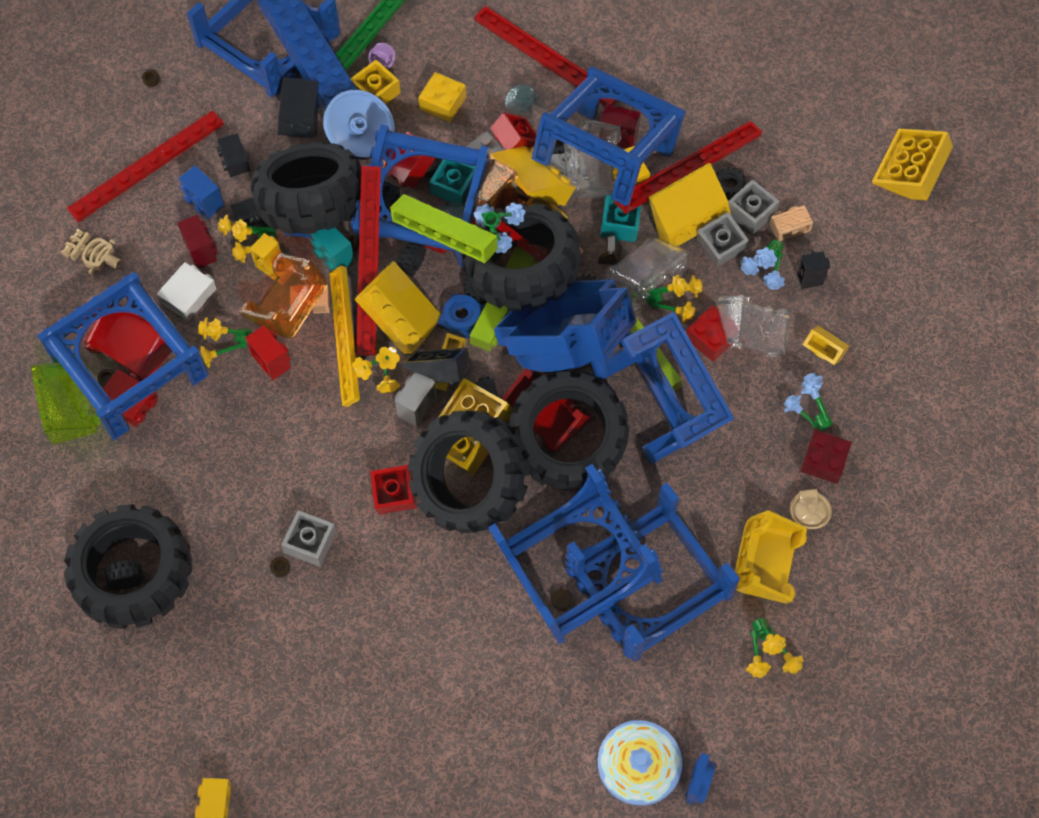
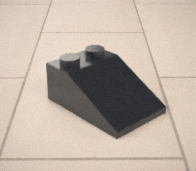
M283 78L278 116V135L314 138L318 129L319 81Z
M468 348L414 351L401 363L402 367L441 383L448 382L450 385L459 383L471 370Z

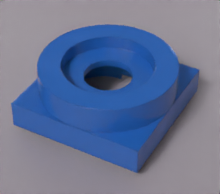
M453 293L444 305L443 313L437 322V326L470 339V334L485 305L478 303L468 295ZM460 308H465L468 311V316L464 319L458 318L455 314Z
M701 753L700 758H697L690 785H688L685 795L687 803L694 805L695 801L702 804L705 802L716 767V762L709 760L710 755Z

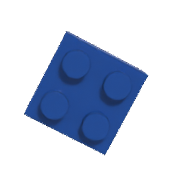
M196 165L179 177L181 184L179 187L184 193V200L189 205L193 204L200 216L204 215L209 219L224 207L219 187Z

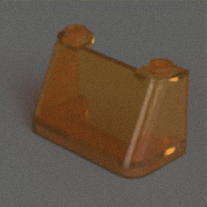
M492 159L486 166L476 196V205L483 206L488 204L489 208L494 207V210L500 207L504 210L511 203L524 202L526 204L525 201L518 198L511 183L518 177L516 170Z
M279 253L272 267L277 278L259 304L254 301L246 302L239 312L247 320L261 327L264 325L275 334L290 339L297 333L325 291L327 282L311 260Z

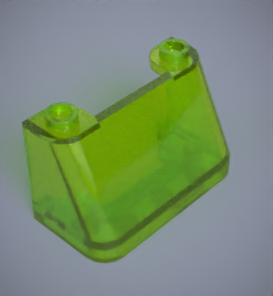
M60 363L32 365L31 373L41 424L52 445L98 433L97 426L100 425L97 414H93L89 400Z

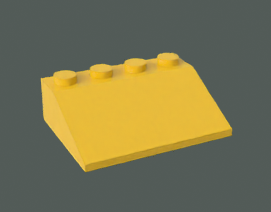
M898 129L872 180V184L909 199L927 201L953 148L949 133Z
M521 146L490 153L491 160L528 196L565 206L576 188L570 183V178L560 173L561 170L551 164L546 167L532 160L533 146L531 148Z
M710 163L649 196L659 240L671 250L697 236L699 229L727 212L731 215L726 195Z
M394 261L355 298L356 302L403 354L413 353L425 341L441 317L439 311Z
M463 378L439 417L450 415L455 411H480L489 413L494 418L499 417L508 424L514 408L502 399ZM467 436L453 445L446 458L470 474L475 475L489 452L479 441Z

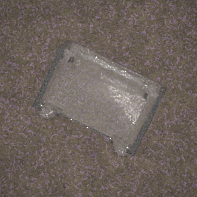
M584 119L574 124V126L616 146L621 140L620 126ZM564 143L565 176L570 178V183L576 187L571 197L606 198V195L612 196L616 180H613V166Z
M649 237L642 246L615 266L608 267L604 272V280L615 279L618 288H627L635 311L641 306L639 303L640 299L647 298L650 291L671 275L681 276L686 272L690 254L684 249L657 237Z
M746 296L717 297V309L727 343L731 344V347H743L766 354L768 358H777L778 355H785L790 310H773L772 307H761L749 303V297Z

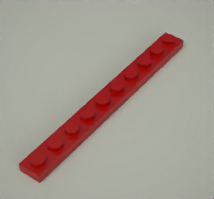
M487 6L475 15L477 23L576 88L586 79L588 72ZM609 98L600 99V103L604 106L606 104L614 105L618 101Z
M212 110L67 207L68 212L79 223L223 126V121Z
M749 121L636 185L628 206L615 200L614 203L626 214L649 201V196L708 163L714 164L761 137L762 131L752 121Z
M361 166L358 295L378 276L381 167ZM357 303L356 355L375 356L376 323Z

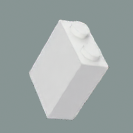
M184 262L156 295L161 304L189 321L216 290L215 280L209 274L204 275L196 266H190Z

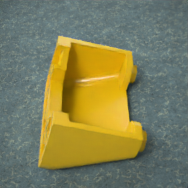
M769 510L750 517L744 527L734 571L740 578L736 591L781 603L792 602L795 597L794 586L788 583L794 550L805 544L807 528Z

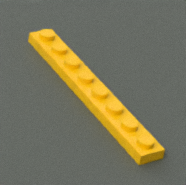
M339 266L329 273L341 401L342 406L349 407L360 400L358 377L352 367L356 356L347 267Z

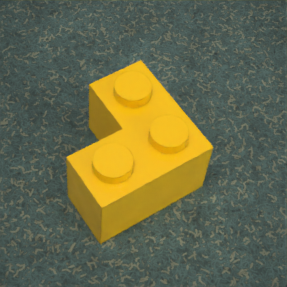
M264 233L251 246L250 252L255 267L282 286L297 271L295 260L281 252L279 242L275 237H269Z

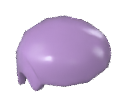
M377 43L369 52V64L377 60L387 70L390 69L395 61V51L392 46L387 43Z

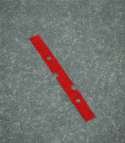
M503 221L496 227L502 233L506 232L512 238V241L516 239V244L539 262L547 257L532 244L529 247V242Z

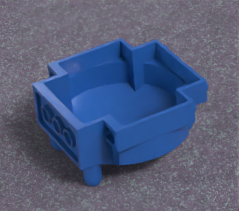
M615 279L574 281L571 287L567 286L565 295L557 301L553 299L547 301L545 307L533 310V307L523 308V311H510L494 328L499 346L506 345L509 354L515 355L517 362L523 368L539 372L571 370L591 363L594 375L598 379H604L609 375V368L606 362L607 357L618 344L623 347L621 340L631 335L630 329L637 322L628 289L618 288Z

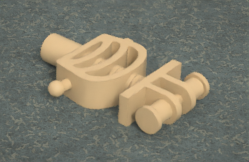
M79 229L76 230L74 236L71 235L69 238L71 243L66 242V247L61 251L62 255L68 258L70 256L73 261H76L83 252L82 260L85 266L90 269L88 271L90 275L94 274V270L102 271L105 265L119 269L122 264L121 259L113 256L115 252L112 246L115 244L114 239H110L108 243L102 238H96L89 243L91 240L90 234L88 232L84 233Z

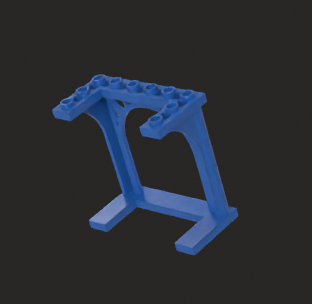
M230 0L209 21L204 5L198 2L187 12L195 44L199 48L207 47L266 89L267 95L271 98L282 91L284 77L294 78L299 72L290 56L278 60L277 55L271 52L262 61H256L245 56L216 36L221 29L253 0ZM325 0L319 6V9L303 2L328 44L334 38H337L341 30L336 0Z
M591 66L588 69L586 79L550 114L547 112L542 114L531 159L547 167L551 163L556 139L619 169L611 199L628 206L643 162L654 150L668 157H671L686 111ZM609 98L619 100L640 110L649 122V131L630 152H627L566 121L577 110V113L593 120L597 114L600 99Z
M381 124L380 129L375 134V147H372L370 152V165L367 164V166L381 167L384 166L383 159L388 163L387 167H381L380 206L382 210L379 213V219L384 215H387L388 219L384 220L382 218V220H379V237L394 238L454 251L459 266L466 268L465 254L400 224L392 223L391 213L383 201V183L394 165L412 156H430L476 166L462 217L463 221L472 224L482 182L489 183L493 168L489 147L481 146V149L478 150L390 131L387 125ZM398 148H401V151L406 150V152L404 154H400ZM395 151L396 158L392 160L393 153ZM360 199L356 203V216H353L351 221V227H353L352 229L358 240Z
M135 272L126 275L121 281L109 286L104 292L92 297L89 302L77 307L72 313L60 318L57 323L43 329L37 335L56 366L58 364L63 366L96 409L99 419L113 441L129 431L121 414L185 371L192 386H195L209 376L198 349L195 346L191 347L143 288L139 276ZM126 297L128 301L126 306H119V301ZM112 313H133L141 316L152 325L176 355V358L111 401L84 366L80 356V345L87 329L98 319ZM70 333L77 334V338L74 340H66L64 337Z
M674 312L622 339L623 347L611 353L606 359L609 368L608 377L635 363L672 428L670 432L641 447L650 465L735 419ZM664 342L668 345L705 411L704 413L693 416L685 411L657 361L656 352L658 347Z
M593 464L586 467L587 480L581 490L571 500L513 537L505 540L496 524L488 527L559 645L566 641L564 638L566 634L652 581L656 585L663 581L661 576L663 570L660 567L658 555L653 548L649 550L646 544L641 545L640 541L642 539L636 530H631L629 518L626 514L622 516L619 511L621 509L616 499L612 500L609 496L611 492L607 487L608 484L605 481L604 474L600 468L596 470ZM601 506L604 508V514L601 518L596 519L594 511L597 507ZM589 509V516L584 517L582 514L587 513ZM608 515H609L610 521H612L611 524H607V523L605 522V520L607 519ZM589 522L606 528L616 538L621 550V564L616 577L604 590L554 620L515 557L561 528L573 523ZM619 533L623 534L620 538L617 537ZM630 548V552L634 554L627 555L626 549ZM633 559L637 560L640 565L638 568L631 569L626 566V562ZM624 572L628 573L625 578L622 577Z
M668 483L660 488L657 507L631 523L629 527L632 531L636 530L640 537L643 538L667 522L713 585L670 613L657 618L633 616L622 610L617 604L600 613L599 618L603 625H608L612 630L610 632L615 642L622 644L624 655L628 659L631 658L634 662L641 659L644 651L725 599L726 602L731 600L740 580L728 562L721 566L720 571L676 514L679 497ZM621 533L617 535L619 538L623 536ZM612 535L606 540L585 549H579L574 541L567 545L565 571L570 578H575L578 582L576 583L578 590L582 594L585 593L588 598L601 592L594 585H601L603 590L608 586V569L613 559L621 552L616 538ZM601 562H604L605 567L602 568L600 566H597L596 564L600 565ZM591 571H598L603 577L600 580H592L588 574ZM620 616L626 619L624 625H622V620L618 619ZM636 622L638 624V630L635 628L633 624L628 627L629 623ZM643 624H648L650 627L645 628L646 631L643 633Z

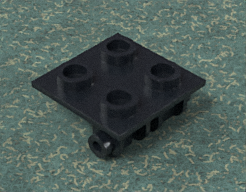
M253 198L230 205L236 222L242 219L247 223V226L268 227L258 215Z

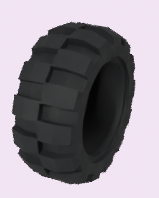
M312 142L306 145L301 143L290 146L289 149L279 150L271 154L268 160H262L257 166L252 178L251 191L257 213L269 227L274 230L281 229L283 233L295 234L296 232L313 234L319 230H330L338 227L340 222L348 221L356 215V203L360 199L361 165L359 160L349 149L345 150L343 146L334 143L327 145L324 142Z
M524 202L515 203L517 205L521 204L523 206L522 209L526 211L524 222H520L516 226L508 224V219L502 217L501 221L529 242L528 244L543 246L551 250L549 255L541 262L522 269H508L496 265L495 261L503 254L502 252L499 254L495 252L486 263L468 255H465L464 261L472 287L488 303L498 308H501L503 305L507 306L510 311H523V308L533 307V310L545 307L546 302L551 299L557 301L565 295L567 286H572L579 273V266L581 264L579 241L574 227L557 210L553 209L550 211L546 205L534 203L533 206H525ZM500 207L494 210V212L506 213V209L502 210ZM481 223L476 224L477 227L485 231L491 232L490 227H488L487 225L485 227H482ZM516 239L511 242L512 248L518 246Z
M570 370L555 371V374L549 376L542 375L532 381L531 386L526 391H522L516 400L515 407L510 415L509 425L512 429L510 432L513 435H519L525 447V450L522 451L523 459L529 460L531 478L538 483L563 491L582 488L588 477L586 467L593 464L595 469L600 468L605 478H607L622 459L629 437L628 414L624 403L618 399L616 391L607 382L603 383L596 379V375L585 371L575 373L570 372ZM562 399H575L588 404L597 412L603 423L604 440L593 455L582 461L568 463L557 461L540 449L534 438L533 427L539 413L549 404Z
M455 411L450 415H442L432 421L428 426L429 430L422 431L413 445L417 448L416 454L409 456L408 470L413 472V481L408 482L412 496H418L421 500L417 506L427 518L433 517L437 526L448 531L456 530L460 533L482 532L489 530L488 527L493 524L497 526L500 522L507 521L516 512L517 502L523 501L528 488L527 485H524L525 475H530L529 460L523 459L522 451L525 450V447L519 435H513L510 432L512 430L511 426L501 418H494L489 413L480 411ZM467 436L476 439L487 449L494 467L491 489L487 496L474 507H469L459 502L449 491L444 477L445 460L450 449L456 442Z
M134 504L118 505L115 512L109 513L105 509L93 515L95 521L89 526L83 523L74 534V538L77 541L74 545L69 544L64 559L67 565L64 571L66 587L70 590L74 601L87 616L98 623L105 622L112 628L126 629L129 624H135L139 628L152 624L151 618L160 613L164 617L175 608L173 604L175 599L184 596L189 586L187 577L192 573V557L189 554V546L179 527L170 517L162 516L159 510L148 506H141V509H136ZM129 539H145L157 544L161 548L159 569L154 578L140 590L129 594L116 595L98 588L96 581L98 565L104 554L114 545Z

